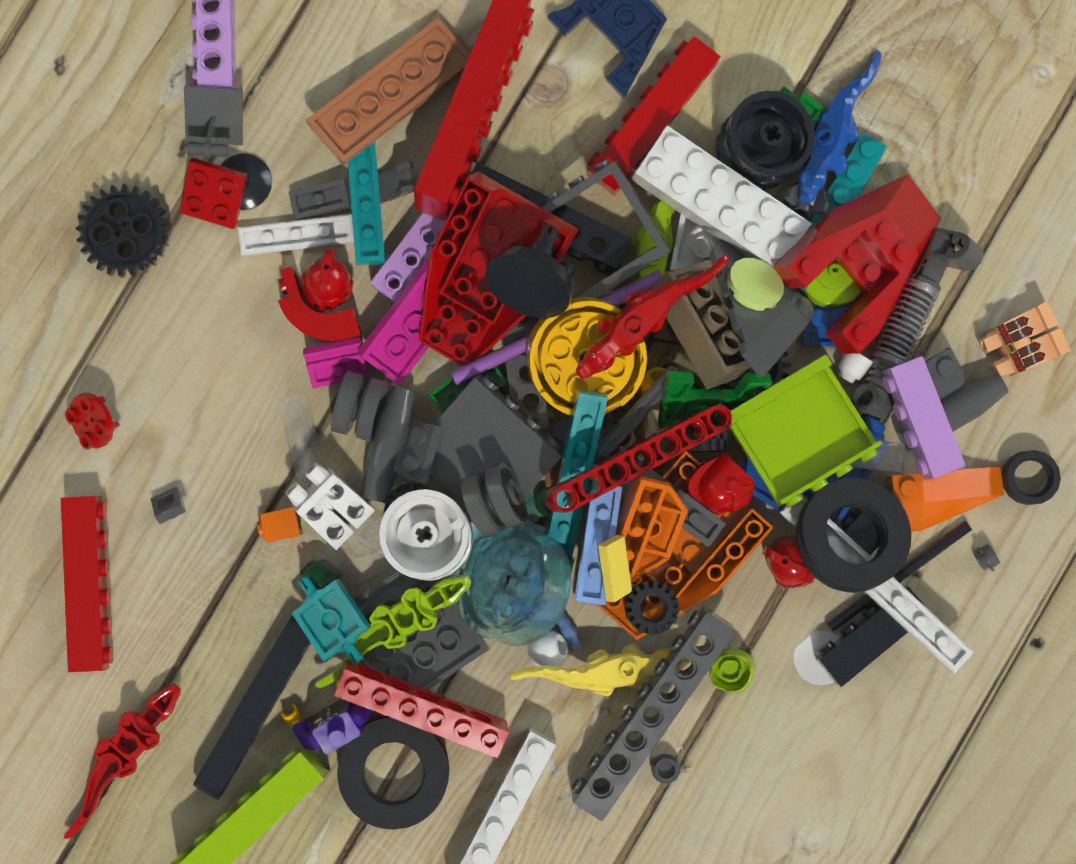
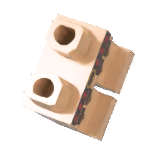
M1048 301L989 329V333L979 339V344L985 354L998 349L1002 359L990 365L993 373H997L1000 377L1019 374L1071 352L1061 328L1033 340L1030 339V337L1058 325Z

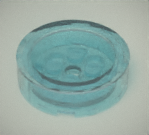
M504 524V530L501 533L489 538L481 535L472 545L471 555L465 569L460 568L459 576L467 575L471 581L470 587L458 600L459 610L465 623L470 629L480 635L507 645L522 646L539 640L558 622L569 599L571 568L565 550L550 535L523 524L513 528L507 527ZM506 576H512L506 589H504L503 583L506 580Z

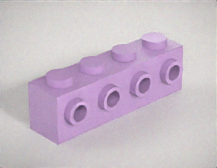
M422 213L370 282V285L394 303L425 261L429 262L430 252L446 221Z
M923 356L884 370L883 385L886 391L892 394L895 402L893 410L897 419L903 422L906 430L904 438L909 448L914 450L917 458L915 459V466L918 473L924 476L925 480L935 479L965 467V462Z

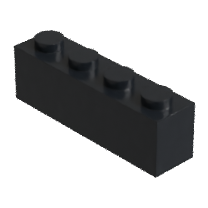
M903 585L905 589L921 602L909 586ZM876 603L862 613L864 618L857 624L851 622L840 631L842 636L834 643L829 640L818 649L820 654L815 659L835 684L840 687L844 686L908 633L883 608L877 606Z

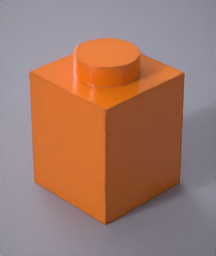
M294 507L260 514L261 521H257L260 538H265L266 543L303 535L300 517Z

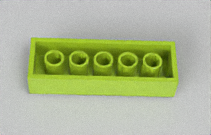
M296 747L281 761V764L284 766L281 770L274 767L259 781V784L262 786L259 790L254 786L236 802L240 806L239 809L236 810L232 806L215 822L218 826L216 830L210 826L193 842L196 846L194 850L189 846L171 864H232L320 783L330 770L312 750L304 748L301 751Z

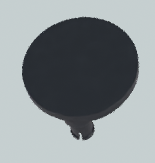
M550 224L542 226L536 242L532 243L530 247H525L523 244L515 242L510 247L494 255L485 271L486 283L490 291L501 303L520 314L534 318H552L562 314L568 308L573 295L571 278L575 273V268L568 262L559 263L552 257V248L560 232L553 226L550 235H548Z

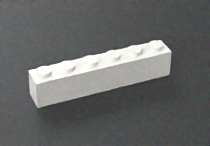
M532 728L529 729L459 864H494L556 746L555 740Z

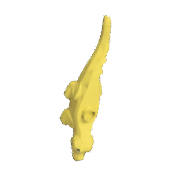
M633 643L622 648L620 653L610 655L603 649L596 650L587 657L586 665L580 667L534 666L516 670L510 674L509 678L518 680L526 677H543L569 687L590 689L593 693L610 696L616 687L627 686L640 689L647 682V678L650 675H655L653 671L657 663L662 658L666 659L672 650L670 648H663L654 653L645 654L641 651L642 648L639 645ZM680 660L676 668L680 669L690 663V660Z

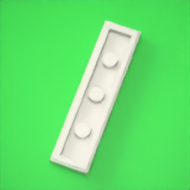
M352 214L238 227L242 257L354 244Z

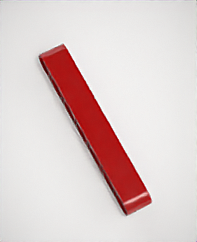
M724 405L705 407L553 486L545 495L546 506L551 511L557 513L571 512L725 431L732 423L730 410ZM713 411L719 417L717 426H714L710 420ZM688 424L694 429V436L691 440L685 434ZM663 437L669 442V449L666 453L660 449V441ZM637 451H640L644 456V462L641 466H638L634 461V455ZM612 464L616 465L619 471L618 477L615 480L611 479L608 473L609 467ZM587 477L593 482V489L589 494L582 487L583 481ZM560 491L565 492L567 495V503L564 507H560L556 501V496Z

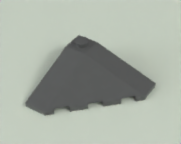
M721 240L709 254L712 263H715L721 256L728 255V263L720 270L721 275L717 277L722 295L724 297L729 296L731 299L730 305L732 309L728 311L733 330H739L742 333L741 340L743 343L739 345L741 356L761 378L806 328L815 312L811 302L806 297H802L796 289H790L784 281V294L776 306L771 309L765 308L764 311H756L739 303L732 296L734 292L731 290V287L728 289L726 283L727 274L736 261L748 257Z

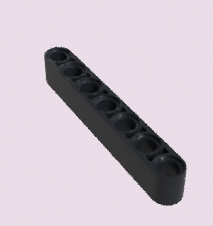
M293 615L278 637L193 783V786L217 800L224 793L311 644Z

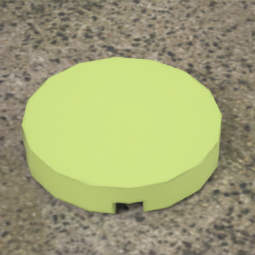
M756 258L740 259L734 263L727 274L726 283L728 289L731 287V290L734 292L732 296L747 308L756 311H764L765 308L771 309L776 306L784 294L782 278L765 261Z

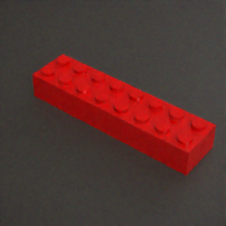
M492 0L414 188L415 210L446 221L467 177L472 175V172H470L472 162H478L482 151V146H480L482 137H488L493 123L491 121L493 111L498 112L501 106L503 86H509L513 75L511 70L514 61H519L523 51L522 42L524 36L528 37L534 22L532 17L535 10L531 8V0Z

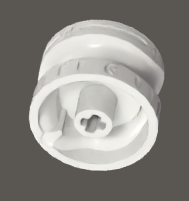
M427 489L415 490L397 498L384 513L379 530L380 545L387 561L400 573L418 580L435 581L449 577L464 565L472 550L473 528L466 512L447 495ZM427 531L431 533L429 540L423 538Z

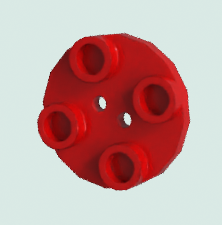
M86 392L73 398L70 408L65 411V418L72 425L84 449H98L109 444L113 437V431L120 424L118 420L112 422L110 412L104 404L106 400L103 396L97 397L92 393Z

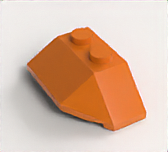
M642 476L629 485L618 515L616 535L625 537L630 580L632 583L639 580L640 576L654 570L670 559L688 513L687 506L670 483Z

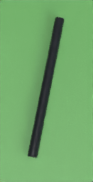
M966 521L961 523L905 564L893 577L901 583L972 530L970 525ZM865 594L826 624L834 632L875 601Z

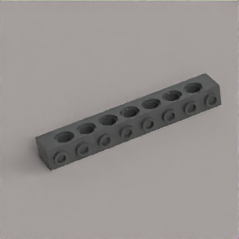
M704 605L700 611L696 610L692 613L687 622L689 626L683 635L679 634L676 636L670 646L672 651L666 659L662 658L657 663L653 671L655 673L654 677L649 683L645 682L637 693L639 698L633 707L629 705L624 710L620 718L622 722L616 730L612 729L604 740L605 746L600 754L596 752L591 757L587 765L588 771L583 777L579 776L571 787L573 803L601 822L736 632L731 623ZM699 635L708 637L707 642L703 646H695L693 644L694 639ZM682 659L691 661V665L685 670L676 668L677 663ZM665 683L675 685L674 689L667 694L661 693L659 691L660 687ZM648 707L658 709L657 713L652 717L643 715L644 710ZM631 731L641 732V736L637 740L632 741L626 738L627 734ZM620 754L625 758L621 763L613 764L610 762L611 757ZM598 778L608 780L604 787L593 785L594 781Z

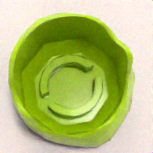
M730 647L723 649L709 669L711 682L716 689L741 693L752 682L756 667L748 653Z

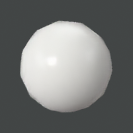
M543 630L533 635L528 643L527 654L535 666L548 665L559 667L567 657V644L559 633L553 630Z

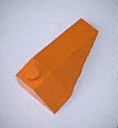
M1001 466L955 470L935 479L927 480L919 473L886 476L887 490L902 504L910 522L911 532L922 531L1004 495Z

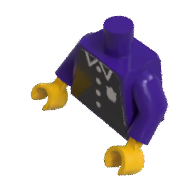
M344 699L336 701L302 721L300 711L293 703H291L294 711L291 714L285 715L282 710L280 711L282 718L288 726L292 727V731L305 749H322L325 755L359 737L363 732L365 721L371 715L370 709Z

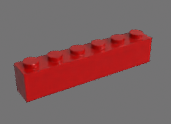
M695 36L689 42L684 40L676 49L674 54L677 57L670 65L666 62L658 72L657 77L660 79L654 87L649 84L639 97L642 100L640 105L636 109L631 107L624 115L622 121L625 124L619 131L614 129L606 138L604 143L607 144V147L601 154L596 152L588 161L587 166L590 168L588 169L587 176L590 177L595 174L592 168L607 159L610 164L617 161L628 179L652 149L666 126H670L714 70L721 56ZM612 174L597 182L613 196L620 189Z
M102 496L63 497L60 499L68 673L104 671L109 669V664L113 663V648L108 646V635L112 633V621L110 617H107V606L111 603L110 589L106 588V577L109 576L110 567L109 561L105 559L104 548L108 547V533L106 530H103V519L107 517V505L105 501L102 502Z

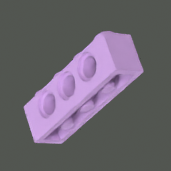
M192 0V2H196V13H192L191 22L192 29L196 30L197 41H192L193 58H197V69H193L194 86L236 88L234 0ZM209 3H219V7L216 11H206V7ZM211 30L220 31L218 38L215 40H207V34ZM220 58L218 67L214 69L207 68L210 59Z

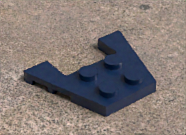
M581 0L572 3V5L562 10L550 13L547 16V20L564 37L584 19H588L626 58L606 77V81L622 98L630 90L667 21V18L650 0Z

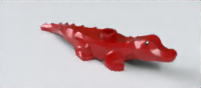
M728 255L721 256L711 267L700 274L673 280L655 289L638 290L629 293L625 299L626 307L617 315L606 316L598 322V331L602 332L604 337L586 351L576 368V374L581 379L588 378L609 369L613 365L618 353L624 357L631 355L635 351L638 342L651 331L658 332L661 329L674 303L686 294L706 285L728 263Z
M172 683L151 695L140 714L133 711L125 712L119 720V729L111 738H103L98 741L94 755L96 764L88 780L81 813L65 832L64 839L72 838L89 820L110 781L115 777L123 778L136 772V759L144 750H150L158 745L160 733L157 732L156 727L173 713L181 693V688L178 685Z

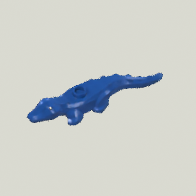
M876 50L867 69L857 79L851 80L847 86L840 89L830 103V106L819 117L814 127L815 142L808 160L804 163V168L800 170L798 175L799 200L801 203L810 204L815 199L826 182L829 170L836 173L837 176L846 172L847 160L844 153L847 144H851L858 139L857 125L852 114L857 98L871 84L877 74L881 62L880 51Z

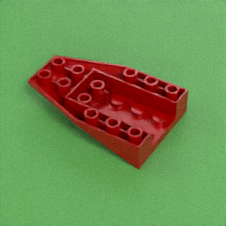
M479 171L468 176L430 252L419 342L462 367L483 357L526 317V315L505 306L490 291L486 283L485 271L491 258L515 242L521 243L525 247H530L532 243L536 242L542 226L550 224L548 235H550L553 226L560 232L552 248V257L560 263L579 229Z

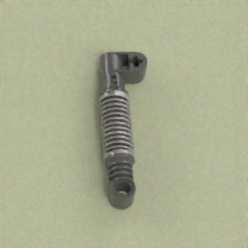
M941 228L933 229L917 266L907 282L908 285L904 288L905 291L901 294V299L898 300L897 304L899 305H896L894 308L896 311L891 313L893 317L888 318L891 323H886L888 328L883 329L886 334L880 335L883 340H879L878 343L881 346H875L877 351L873 352L870 359L873 362L872 370L868 372L870 377H866V383L857 387L852 394L851 402L856 410L863 415L881 420L889 413L891 407L890 394L883 385V371L911 359L909 354H913V348H916L915 343L919 342L918 337L921 336L920 331L924 330L923 325L927 323L925 319L929 318L928 313L932 312L933 302L937 301V297L940 294L941 287L939 284L946 268L970 271L981 263L983 250L966 234Z

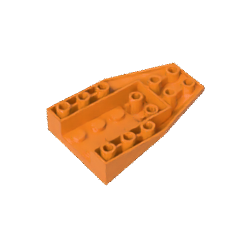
M685 451L662 477L689 495L686 490V481L701 463ZM747 506L735 512H727L721 515L714 514L725 522L726 525L710 547H707L681 528L670 559L654 570L640 576L641 578L636 582H631V587L635 588L637 584L647 581H658L667 585L674 591L676 598H678L679 614L677 616L717 594L774 527L755 510ZM629 594L616 602L606 601V605L596 604L636 640L647 635L633 627L627 618L625 606L626 598ZM656 596L646 597L640 606L641 613L648 619L658 618L663 612L662 601Z

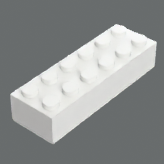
M668 125L631 178L632 181L719 240L724 241L746 257L765 261L772 267L805 235L812 224Z

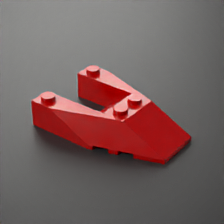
M904 175L876 188L874 191L831 209L773 268L790 289L806 288L836 259L863 295L825 333L842 354H859L879 334L896 307L898 300L901 299V294L904 293V288L907 287V282L914 272L932 235L933 229L937 228L941 217L909 175Z

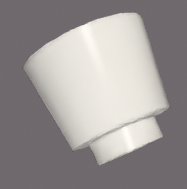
M843 354L837 367L841 370L838 375L853 384L855 379L861 380L873 362L861 354Z

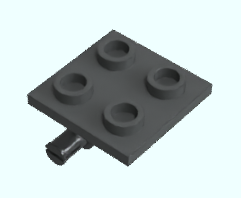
M185 85L184 107L185 139L188 142L187 155H204V158L211 159L212 156L228 157L229 145H243L242 88Z

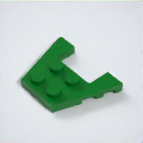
M668 371L657 419L659 427L664 429L709 406L724 405L731 411L735 409V405L739 402H747L755 397L754 391L761 386L764 389L771 386L773 382L770 373H766L761 378L756 373H746L733 390L720 389L719 387L695 389L691 387L695 382L692 372ZM713 411L710 420L714 426L718 425L719 417Z

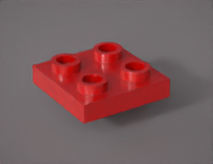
M192 157L188 163L180 213L235 229L238 225L247 174Z

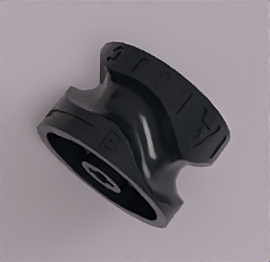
M761 91L744 99L722 124L716 137V157L763 191L770 190L784 183L808 160L815 142L814 125L805 107L795 98L778 91Z

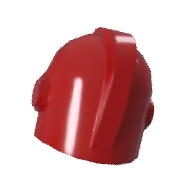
M326 248L324 257L314 260L307 267L306 271L302 273L301 290L313 308L315 306L319 307L320 312H326L327 309L333 311L350 298L354 281L351 279L346 266L337 260L336 250Z
M721 451L717 456L702 463L693 471L686 481V490L691 498L711 513L721 515L727 512H735L749 504L753 495L755 481L728 455Z
M783 536L773 541L771 545L765 546L762 554L766 556L767 566L777 584L785 588L794 589L814 582L815 577L808 571L801 559L796 545V537Z

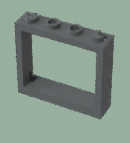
M607 159L592 168L595 174L586 180L581 175L568 183L570 190L560 195L557 190L543 199L546 205L541 208L552 212L612 174L656 245L574 297L572 296V298H597L671 251V248L617 161L610 164Z

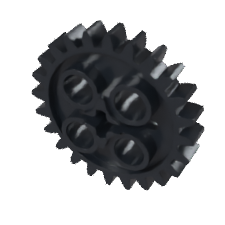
M123 184L121 192H119L114 185H111L110 194L100 189L101 198L99 200L92 195L90 196L93 202L92 207L88 205L82 206L88 213L86 216L78 215L77 217L84 222V225L76 227L77 231L83 233V236L76 240L80 244H86L80 251L84 255L91 253L87 259L90 264L98 261L97 270L103 271L107 267V274L113 276L117 269L118 275L121 278L125 277L126 270H128L131 276L136 277V268L146 273V264L148 262L153 266L157 265L153 258L155 255L164 257V254L159 249L160 246L169 247V244L163 240V237L171 235V232L163 229V226L168 225L170 220L161 218L166 213V210L163 207L156 209L160 201L157 198L149 201L151 194L147 190L140 195V188L138 186H134L130 192L129 187ZM119 205H124V215L114 218V209ZM107 217L121 227L126 228L132 234L144 240L145 244L140 245L126 235L121 234L103 222L102 218ZM143 220H148L149 229L144 233H138V224ZM103 229H109V238L104 242H99V232ZM127 244H133V254L129 257H123V247Z

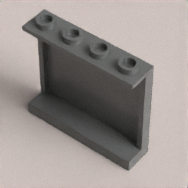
M482 374L476 376L433 424L442 427L430 474L464 505L461 482L464 477L476 472L485 476V470L488 467L503 462L513 472L525 498L564 453L562 448L564 445L556 436L552 434L549 436L541 429L542 424L532 415L527 416L519 409L521 405L515 398L510 395L505 396L498 389L499 385L493 378L488 375L484 377Z

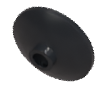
M236 154L227 158L220 165L247 174L241 210L254 209L268 198L272 188V176L269 168L260 158L251 154Z

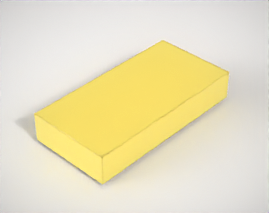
M615 535L598 545L605 598L609 602H616L632 592L625 537L621 535Z

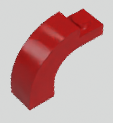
M292 266L280 269L282 278H278L283 295L288 294L289 297L278 300L282 312L294 327L306 336L324 343L356 337L363 338L357 315L353 308L331 314H323L312 310L303 298L295 269Z

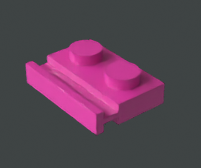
M360 337L303 348V356L306 361L312 388L342 383L348 370L360 373L364 378L369 377L366 360L357 354L361 347Z

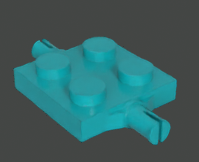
M309 576L300 580L298 583L308 597L291 614L323 662L342 651L346 653L352 665L360 662L363 657L354 643L359 636L371 628V625L340 579L332 581L325 588L317 590Z

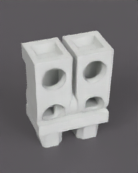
M314 462L305 472L306 477L313 484L305 490L295 482L286 491V495L293 503L295 511L337 550L354 533L353 528L346 520L358 529L375 509L367 499L357 493L342 478L335 474L333 470L329 467L325 469ZM334 509H336L343 517H341L339 514H337V513L334 511Z

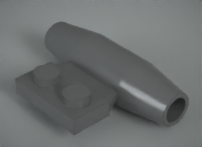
M946 348L925 361L952 432L984 414L1008 393L1005 382L997 373L964 385V371L951 348ZM903 426L897 431V436L905 449L911 451L913 448H909L905 441L904 432L906 430Z
M393 386L378 417L366 461L363 498L385 503L397 476L424 484L428 482L442 427L414 420L412 422L414 391Z

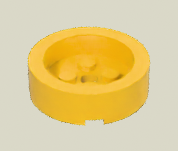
M593 297L572 298L568 308L562 314L552 318H539L531 331L526 349V362L531 380L543 398L554 408L572 416L577 389L606 393L608 396L604 413L606 415V413L625 405L634 396L642 383L647 365V351L643 339L638 342L635 351L631 355L624 357L618 353L613 365L609 369L585 379H581L576 374V368L580 363V355L604 337L603 333L599 332L597 328L600 319L609 315H617L621 311L610 302Z

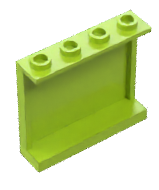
M826 354L730 411L732 423L729 428L778 507L785 503L788 508L803 500L801 496L803 492L810 488L813 493L828 485L826 481L828 477L835 473L838 478L853 469L851 466L853 462L861 459L864 463L878 454L876 448L882 445L881 441L876 442L830 368L832 363Z

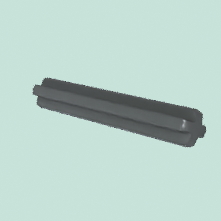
M669 366L601 440L596 449L598 455L607 459L661 400L667 372H679L674 366Z

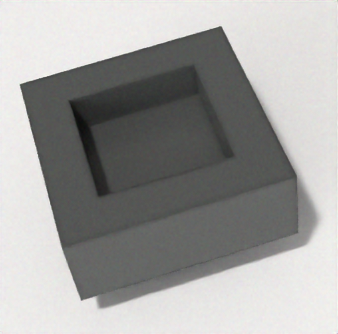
M177 486L151 498L154 516L159 524L174 519L186 512L182 494Z

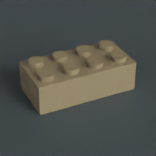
M706 260L670 271L651 289H655L673 280L700 274L713 264L711 260ZM719 274L713 277L706 285L680 298L670 308L666 316L706 389L738 379L746 373L753 371L751 366L741 356L739 345L743 343L741 340L742 333L739 330H733L728 311L732 309L730 305L731 299L729 296L724 297L722 295L717 279Z

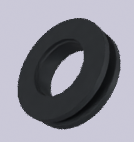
M862 478L836 480L820 489L805 503L800 511L795 531L797 549L808 571L826 586L838 591L851 593L871 590L895 576L907 560L912 539L910 522L899 500L880 484ZM845 507L858 508L868 514L877 525L880 535L879 549L874 558L869 562L861 564L847 562L837 556L830 547L826 528L827 522L835 510Z
M388 716L379 717L366 723L362 734L344 746L337 769L339 789L349 809L367 824L392 830L411 827L426 819L440 804L449 781V759L446 749L437 735ZM397 742L409 746L417 753L423 764L424 776L421 786L415 794L405 800L389 801L382 799L371 791L365 780L364 767L367 757L373 749L384 743Z

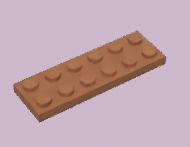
M437 17L306 119V124L338 161L345 166L463 73L470 52Z

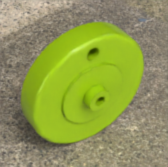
M836 259L808 285L805 291L801 290L811 302L825 308L844 307L853 302L861 293V290Z

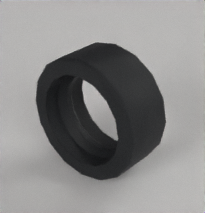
M1037 450L1019 452L1010 457L1003 466V488L1007 495L1017 503L1025 505L1042 504L1051 499L1058 491L1061 481L1060 469L1055 460L1045 452ZM1025 461L1038 462L1047 472V484L1037 494H1025L1015 484V470Z

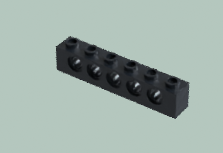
M477 162L472 174L479 171L539 207L546 205L543 199L548 196ZM564 204L550 212L579 229V236L571 242L568 248V255L579 261H583L586 258L594 262V268L606 274L618 269L632 238ZM594 239H599L604 243L605 249L599 253L593 252L589 248V243Z

